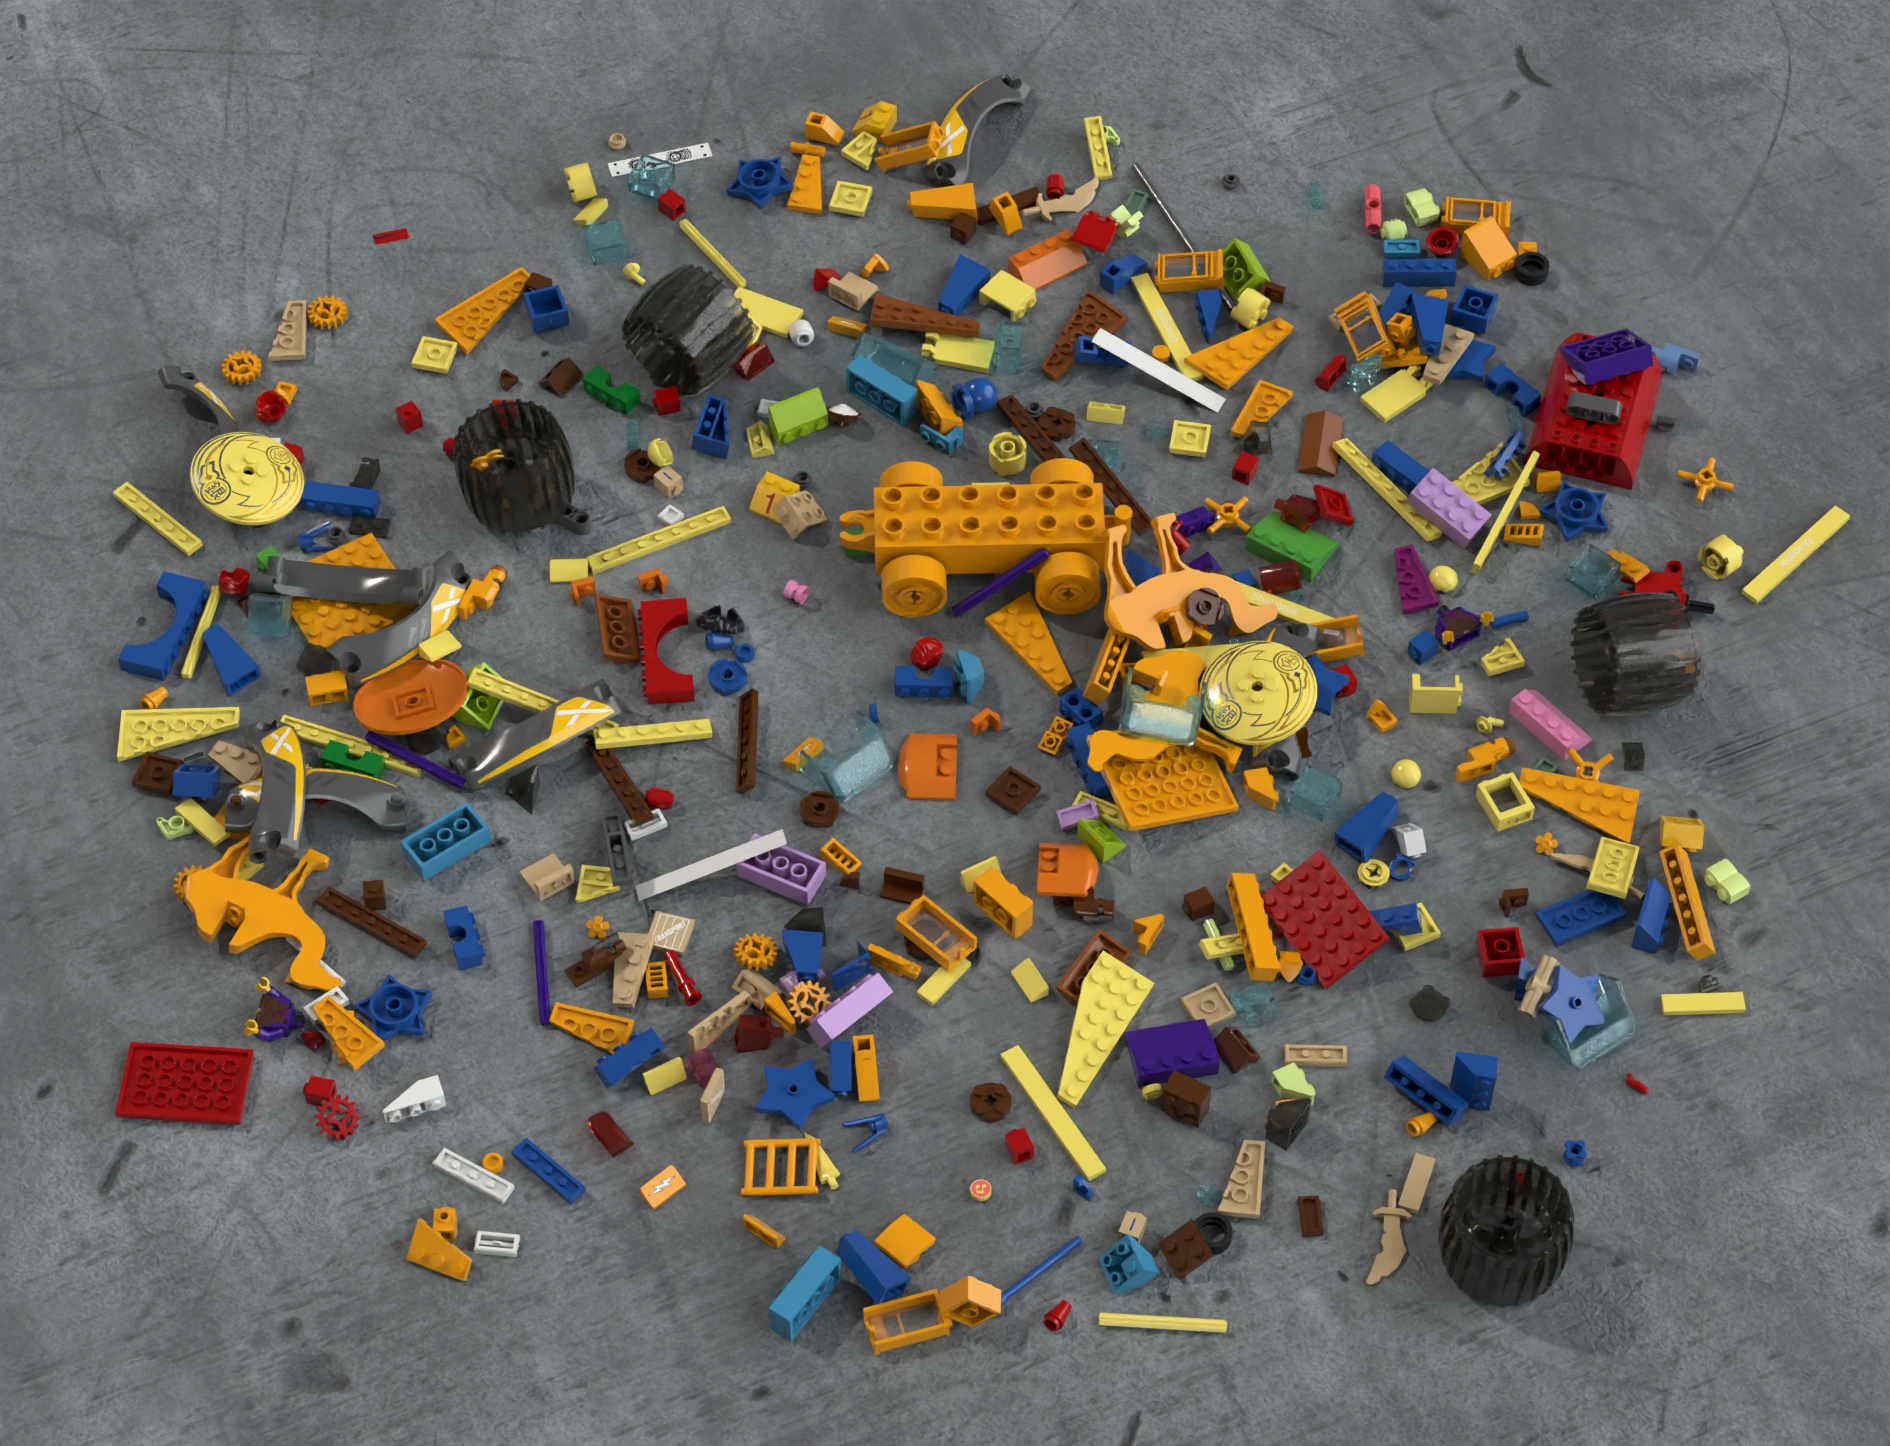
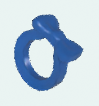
M1397 853L1396 858L1389 864L1390 876L1398 881L1408 879L1412 874V866H1415L1416 861ZM1401 861L1406 862L1408 866L1407 874L1404 876L1394 874L1393 866Z

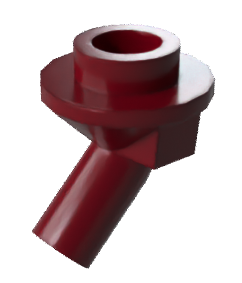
M310 1030L301 1034V1039L304 1040L306 1047L309 1049H319L325 1043V1037L321 1032Z

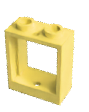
M1513 772L1501 774L1497 778L1482 781L1477 785L1476 797L1497 832L1533 819L1535 807ZM1510 787L1521 806L1500 813L1489 794Z

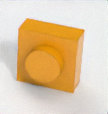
M1518 242V257L1526 252H1537L1536 242Z

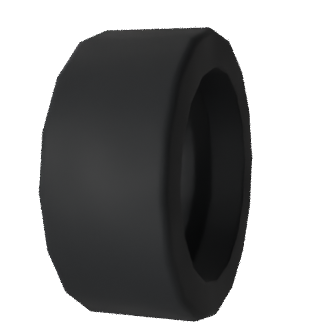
M1537 252L1523 253L1515 262V277L1525 285L1536 286L1542 284L1548 277L1549 261L1545 256ZM1533 264L1540 267L1542 271L1530 273L1522 269V266Z
M1215 1212L1200 1215L1195 1220L1199 1230L1207 1225H1216L1223 1229L1225 1236L1221 1241H1206L1214 1255L1223 1253L1228 1249L1232 1240L1233 1228L1230 1221L1224 1215Z

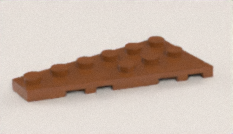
M1088 289L1084 299L1079 303L1078 309L1073 313L1062 331L1060 339L1056 341L1054 349L1049 353L1041 366V372L1051 380L1056 381L1078 363L1073 361V344L1079 336L1095 337L1100 328L1110 334H1114L1128 322V316Z
M877 293L875 294L870 317V326L978 337L980 322Z

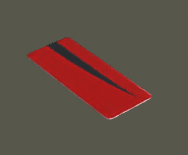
M404 228L374 234L373 238L375 245L408 239L409 236L407 229Z

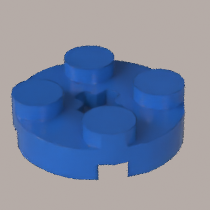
M720 659L713 663L709 669V684L715 691L720 692L722 696L738 692L747 684L746 668L738 660L733 662L727 661V659ZM725 674L728 676L732 675L731 678H724Z

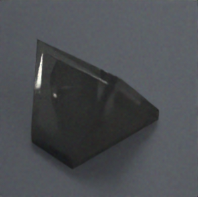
M1250 422L1249 427L1233 451L1251 455L1272 454L1269 422Z
M535 765L511 777L506 791L507 795L531 815L540 786L538 767Z
M823 906L803 908L783 926L787 930L822 932L823 947H827Z

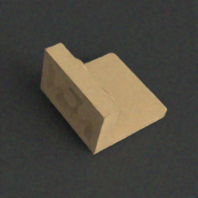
M848 272L842 280L832 277L828 281L829 296L857 311L878 290L877 285L851 272Z
M554 853L520 871L521 876L540 901L575 883L574 871L571 865L563 866Z

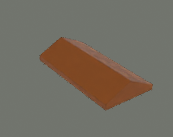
M1326 410L1306 414L1298 473L1335 477L1338 453L1332 448L1333 442L1341 438L1343 418Z
M595 594L603 657L616 665L639 662L631 600Z
M1098 929L1058 983L1056 989L1069 1004L1077 1007L1081 984L1102 951H1105L1122 963L1126 962L1132 951L1101 929Z

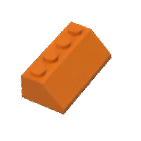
M1066 229L1008 257V273L1038 290L1086 267L1087 261L1080 244L1070 241L1073 234L1069 229Z

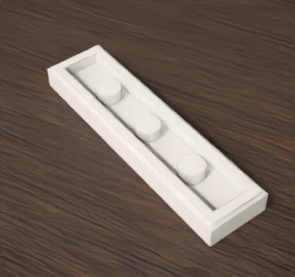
M443 1148L432 1163L434 1168L501 1204H504L515 1189L514 1184L446 1148Z

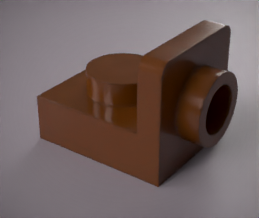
M1265 281L1263 287H1259L1258 292L1273 302L1283 304L1286 287Z
M1528 888L1503 890L1502 898H1499L1500 910L1504 911L1505 917H1509L1511 907L1527 905Z

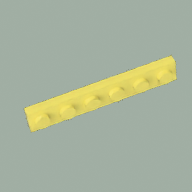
M124 483L113 492L114 497L187 556H190L203 546L202 541L130 483Z
M709 719L598 729L593 730V738L596 749L707 739L712 738V728Z

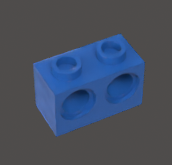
M1078 687L1060 698L1059 711L1063 717L1068 718L1074 724V727L1090 723L1091 728L1094 729L1103 722V710L1092 701L1083 697V692Z

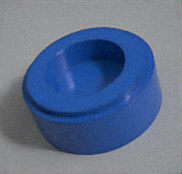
M740 644L736 647L735 657L738 661L748 663L754 659V648L750 644Z
M877 703L870 704L871 722L873 724L880 723Z

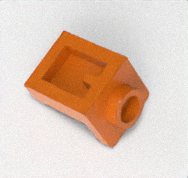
M659 568L638 575V586L641 592L659 586L662 593H666L668 580L665 574L662 575Z
M593 576L571 581V589L568 591L570 599L575 601L576 607L580 606L579 597L596 593Z
M987 707L970 720V731L976 736L978 733L984 732L989 725L996 731H999L1001 728V718L998 713L993 712Z

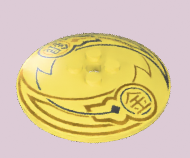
M232 432L209 440L195 454L190 469L191 486L201 504L216 516L242 525H263L282 519L297 506L304 488L303 472L295 456L279 442L256 433ZM244 471H251L253 474H245Z
M1251 641L1227 649L1211 662L1202 677L1199 698L1206 720L1219 734L1241 744L1266 745L1286 739L1304 726L1316 705L1317 683L1310 665L1295 650L1275 642ZM1255 685L1263 687L1260 691H1254L1252 688Z

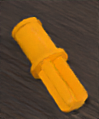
M791 142L790 147L792 149H790V153L824 157L825 147L810 145L808 142L806 144Z

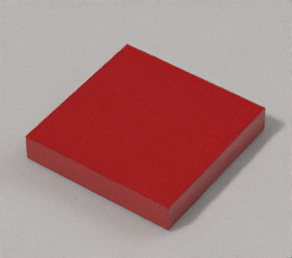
M1319 484L1313 487L1322 517L1348 526L1354 523L1345 493Z

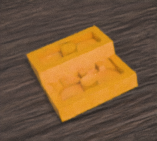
M903 1214L878 1236L874 1244L906 1269L919 1260L922 1252L934 1245L936 1238L906 1214Z

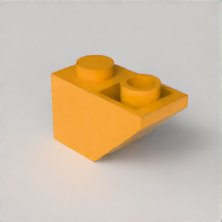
M810 111L805 122V138L839 146L844 131L828 115Z
M1008 191L994 197L989 209L1007 237L1022 230L1023 226L1017 205Z
M1267 767L1244 771L1243 785L1247 798L1271 811L1276 810V802H1279L1278 791L1273 788L1274 779L1272 774H1269Z

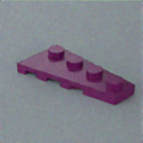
M1413 544L1395 548L1394 557L1402 615L1437 607L1439 600Z

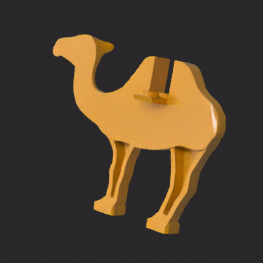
M1175 513L1161 515L1150 521L1159 546L1162 575L1150 578L1139 586H1135L1122 562V538L1127 531L1126 525L1109 528L1101 533L1102 539L1106 544L1103 570L1108 582L1104 620L1111 631L1120 636L1133 639L1149 652L1161 651L1166 648L1159 624L1168 622L1176 647L1190 640L1194 623L1186 617L1185 604L1188 596L1200 588H1210L1216 591L1219 595L1218 598L1223 599L1227 603L1232 627L1229 630L1230 636L1254 632L1277 617L1278 608L1275 604H1270L1268 607L1249 605L1243 590L1232 578L1194 570L1187 567L1180 560L1177 546L1172 539L1170 531L1172 523L1176 520Z
M1170 651L1161 656L1141 659L1136 663L1130 679L1153 689V692L1149 693L1126 683L1122 697L1141 719L1144 729L1143 735L1139 739L1130 740L1108 730L1094 732L1091 738L1087 763L1094 772L1102 771V766L1114 755L1134 761H1147L1153 759L1168 747L1179 744H1192L1203 751L1214 753L1224 759L1226 770L1233 773L1243 748L1219 739L1211 732L1200 728L1191 719L1197 705L1201 680L1207 669L1204 661L1197 653Z
M247 836L239 843L229 847L221 860L204 870L200 869L192 873L188 877L184 888V898L187 906L195 916L198 933L204 941L211 945L225 921L233 927H239L229 943V953L232 954L240 953L269 938H293L301 943L302 949L293 961L285 982L287 984H295L307 990L319 989L326 992L336 986H341L342 981L340 978L332 977L319 965L325 950V935L321 928L305 914L296 896L313 870L324 871L329 865L328 856L308 848L297 867L288 875L287 879L279 887L271 889L252 881L237 879L241 866L249 857V836Z

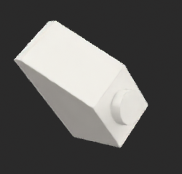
M1412 823L1392 827V832L1402 854L1409 856V858H1417L1421 856V853L1426 852L1423 829Z

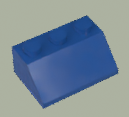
M1652 877L1649 880L1631 947L1655 954L1657 946H1662L1664 935H1661V931H1666L1669 919H1665L1666 914L1670 915L1673 903H1670L1671 894Z
M1456 1051L1450 1088L1469 1103L1468 1108L1478 1111H1490L1497 1076L1498 1057Z

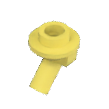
M629 263L623 268V274L627 279H633L641 286L645 283L646 280L638 275L640 266L637 263Z
M1480 716L1477 718L1476 724L1480 732L1489 734L1492 732V726L1503 727L1504 721L1492 718L1491 716L1488 718Z

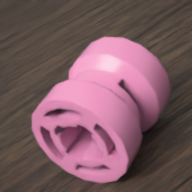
M789 580L785 586L783 596L788 599H795V602L803 604L807 599L809 587L805 585L800 586L796 581Z

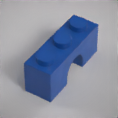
M1079 336L1073 344L1074 362L1126 367L1129 362L1091 342L1094 337ZM1124 341L1132 346L1131 341Z
M1502 363L1486 374L1484 387L1497 397L1505 392L1514 394L1511 408L1522 417H1526L1540 406L1541 394L1539 391L1532 388L1524 379L1518 377Z
M915 666L895 667V696L953 698L954 668L934 667L932 677L920 679L915 675Z
M1416 903L1369 911L1384 931L1396 929L1401 931L1403 936L1423 933L1421 914Z
M467 905L443 911L449 937L460 936L464 938L460 942L453 943L454 955L459 971L483 965L482 957L485 956L482 944L478 945L477 942L480 940L478 928H473V924H476L473 912L469 913Z

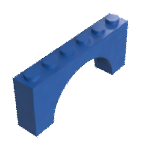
M165 571L161 575L156 587L159 597L169 601L176 608V616L171 627L161 637L152 642L141 645L125 644L118 658L122 671L162 681L165 680L167 674L171 673L172 664L175 659H178L182 645H185L187 635L194 628L195 619L201 614L202 606L207 601L210 593L206 581Z

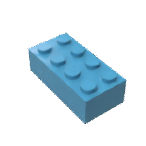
M861 355L846 367V388L849 394L902 427L917 415V389L914 386L905 383L899 377L892 375L883 367H879L870 359H866Z
M466 802L401 840L400 844L402 855L419 876L426 881L491 842L489 827L470 804Z
M819 1246L816 1251L810 1252L806 1260L807 1262L803 1267L797 1268L794 1278L790 1283L786 1282L784 1284L781 1294L777 1298H773L768 1306L770 1329L790 1342L842 1279L841 1258L822 1246Z

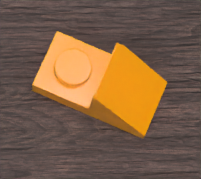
M1157 914L1133 921V932L1139 934L1136 943L1138 944L1139 954L1146 956L1163 928L1164 915Z

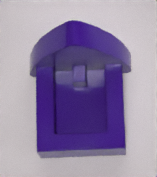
M1208 551L1189 563L1190 568L1204 573H1216L1221 570L1218 562Z

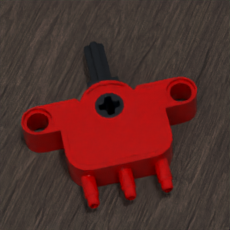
M1670 560L1666 564L1664 573L1650 571L1637 583H1634L1625 576H1621V582L1635 585L1634 592L1619 591V597L1631 599L1633 602L1632 607L1617 606L1616 611L1630 614L1633 622L1638 625L1656 628L1655 639L1657 642L1668 644L1672 641L1677 618L1681 615H1687V611L1713 614L1715 605L1689 600L1690 595L1686 594L1680 587L1683 565L1677 560Z

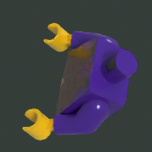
M1443 605L1437 610L1439 617L1435 626V638L1443 642V645H1446L1447 649L1451 651L1480 637L1481 626L1489 625L1488 622L1494 621L1492 613L1484 612L1481 615H1476L1464 610L1462 607L1449 610L1446 605Z
M261 977L259 982L264 986L257 984L255 989L258 992L265 991L266 994H262L255 1021L250 1019L244 1024L247 1026L244 1033L248 1036L254 1033L256 1038L272 1042L282 1037L290 1036L292 1026L303 1027L305 1015L296 1014L294 1003L273 986L269 987L270 982L266 977Z

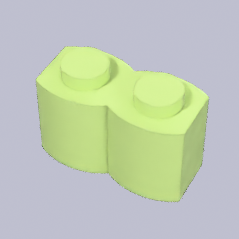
M1423 188L1405 194L1404 205L1418 227L1438 222L1440 209L1433 202L1430 192L1428 193Z
M1723 859L1706 869L1705 882L1709 887L1717 891V895L1722 901L1730 905L1748 895L1750 884L1743 875L1737 872L1729 860Z

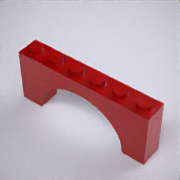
M687 598L641 601V609H637L638 621L642 620V624H638L639 636H643V639L639 640L640 651H644V655H640L641 666H645V670H641L642 682H646V686H643V697H647L648 705L694 701L692 674H682L669 669L661 662L657 655L658 645L668 632L679 626L689 625Z

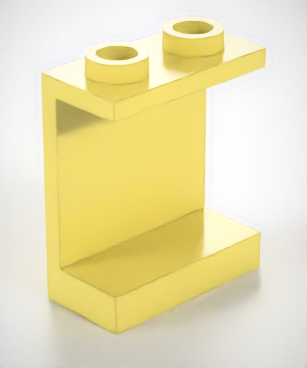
M1001 270L979 291V303L986 306L991 300L1011 311V322L1014 323L1024 315L1029 307L1034 306L1036 302V289Z
M1412 674L1409 691V713L1456 714L1457 706H1461V695L1463 694V683H1459V675H1455L1453 687H1421L1420 674Z

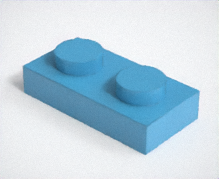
M1383 240L1384 258H1420L1419 240Z

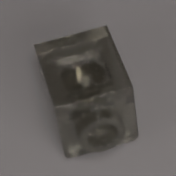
M1642 742L1622 743L1621 750L1624 757V770L1643 771L1645 752Z

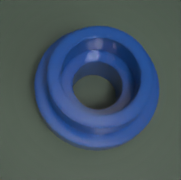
M1303 966L1297 975L1298 982L1305 986L1314 984L1317 980L1314 968Z

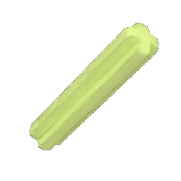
M1213 919L1205 920L1203 926L1208 937L1221 936ZM1231 956L1219 958L1225 971H1231L1235 966Z

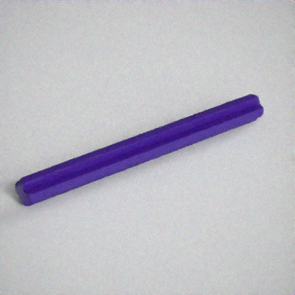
M1045 548L1040 549L953 606L952 611L955 616L962 615L1049 558L1047 550Z
M368 731L365 735L367 742L459 789L465 785L463 777L372 731Z
M535 920L533 922L539 1021L540 1025L545 1026L550 1025V1004L544 922L542 920Z

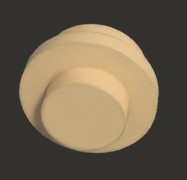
M620 133L612 134L608 141L612 149H622L626 145V139Z

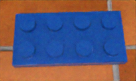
M1588 890L1536 911L1535 917L1556 947L1626 918V912L1615 896Z

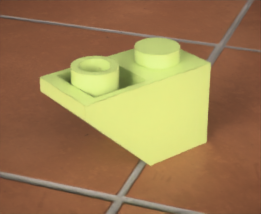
M1295 1062L1272 1072L1271 1083L1282 1099L1296 1098L1297 1103L1306 1106L1314 1104L1315 1089L1311 1084L1307 1083L1303 1070L1301 1068L1298 1069Z

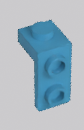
M921 424L920 437L925 442L936 446L939 450L950 454L956 447L962 444L963 429L956 426L945 437L925 424Z

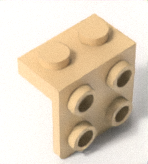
M808 491L784 496L772 509L792 539L798 538L808 527L824 523L827 520L823 510L817 505L813 496Z

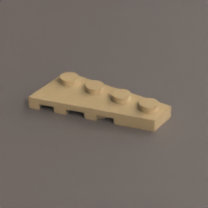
M307 300L288 301L281 326L279 325L277 330V337L272 344L273 348L268 355L269 361L306 359Z
M1445 324L1439 356H1429L1423 373V380L1440 385L1474 339V333Z
M617 932L620 940L622 939L625 943L626 951L614 959L613 1004L615 1007L634 1008L655 937L653 934Z
M744 990L687 1032L689 1054L697 1058L738 1019L739 1015H742L751 1006L750 994Z
M1244 1140L1217 1213L1224 1216L1259 1219L1265 1141Z

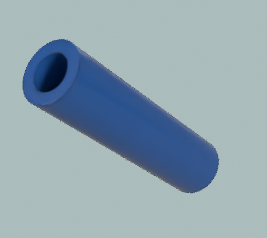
M1525 610L1493 618L1494 621H1490V626L1493 629L1528 620L1529 615Z

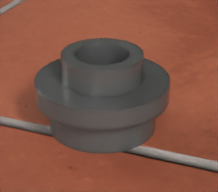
M1227 174L1222 178V184L1227 190H1235L1240 184V179L1237 175Z
M1029 402L1025 407V410L1033 419L1039 418L1043 413V407L1039 402Z
M799 471L794 476L793 482L800 485V488H807L812 483V477L806 471Z
M339 526L331 527L327 532V540L332 544H340L346 538L345 531Z

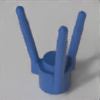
M328 521L296 536L300 550L305 549L306 553L312 551H331L340 547L311 546L315 544L313 537L329 530L327 526L331 525L332 521Z
M884 1113L842 1123V1126L845 1127L867 1123L871 1132L875 1131L873 1135L853 1148V1153L878 1136L884 1135L883 1130L888 1128Z

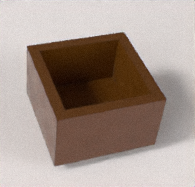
M1174 1070L1163 1088L1161 1111L1170 1117H1176L1188 1125H1194L1199 1128L1210 1107L1212 1087Z

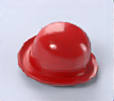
M1447 226L1433 229L1426 237L1427 248L1439 257L1454 252L1459 244L1457 232Z

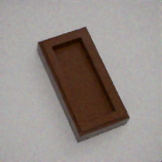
M1319 1195L1298 1196L1302 1237L1323 1236L1324 1230Z

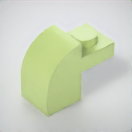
M1123 204L1107 215L1116 218V221L1120 222L1117 235L1123 238L1130 236L1139 228L1140 222L1138 220L1143 217L1140 211L1131 216Z

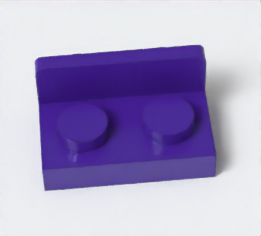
M1204 506L1176 516V520L1183 521L1177 530L1184 537H1190L1195 533L1207 530L1214 523L1215 515L1213 512L1208 513Z

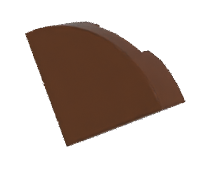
M504 369L501 372L500 384L502 389L507 392L519 380L517 376Z
M850 872V875H843L839 886L859 889L860 872Z

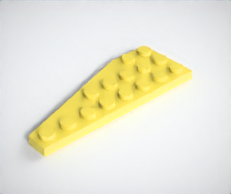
M1102 951L1081 984L1067 1055L1064 1061V1069L1059 1084L1057 1098L1072 1108L1076 1107L1155 984L1105 951Z

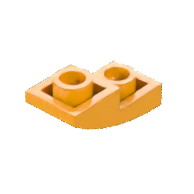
M1056 716L1049 730H1046L1038 749L1056 756L1065 743L1067 729L1074 727V724Z

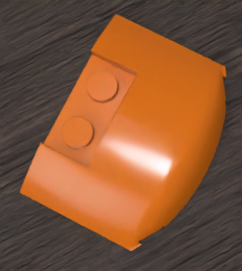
M910 733L900 749L897 764L899 783L901 788H904L907 792V799L955 800L957 734Z
M1039 842L1037 895L1086 897L1088 895L1087 890L1094 888L1098 878V862L1093 850L1086 844Z

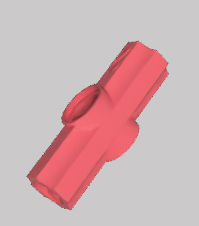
M1370 184L1365 187L1364 216L1366 231L1370 234H1376L1381 229L1382 202L1380 187L1376 184Z

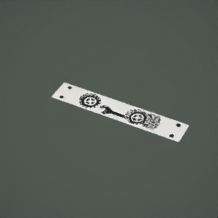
M703 143L608 163L611 176L615 177L711 157L713 155L709 144Z

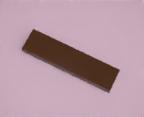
M1037 187L1011 196L1017 205L1018 212L1036 206V199L1040 193ZM990 204L977 208L978 222L981 226L996 220L989 209Z

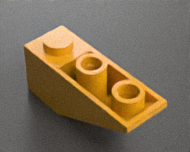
M873 1034L853 1036V1054L859 1102L879 1101Z

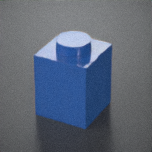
M1426 630L1409 641L1407 653L1411 659L1421 665L1438 653L1439 641Z

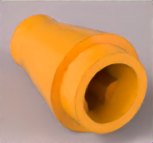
M160 687L143 695L139 704L143 710L157 709L168 696V692L164 687Z
M1428 1112L1410 1118L1406 1123V1130L1412 1137H1421L1437 1122V1117Z

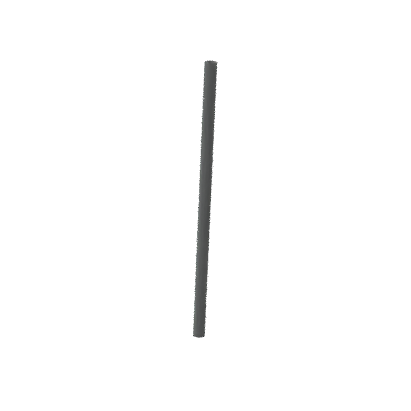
M1133 164L1132 170L1189 253L1199 252L1140 164ZM1205 264L1197 265L1205 275ZM1219 289L1221 300L1231 313L1236 305L1225 289Z

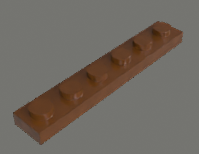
M1013 394L997 401L998 409L1043 462L1066 458Z
M1084 437L1069 447V451L1076 460L1086 464L1092 470L1094 482L1102 483L1103 493L1115 508L1119 507V505H1127L1132 509L1131 527L1138 536L1152 527L1150 517Z
M753 688L741 695L739 699L736 792L741 795L754 788L756 783L759 691Z
M594 739L585 742L586 749L635 827L652 821V812L611 748L596 749Z
M330 886L317 899L319 906L414 959L427 945V941Z

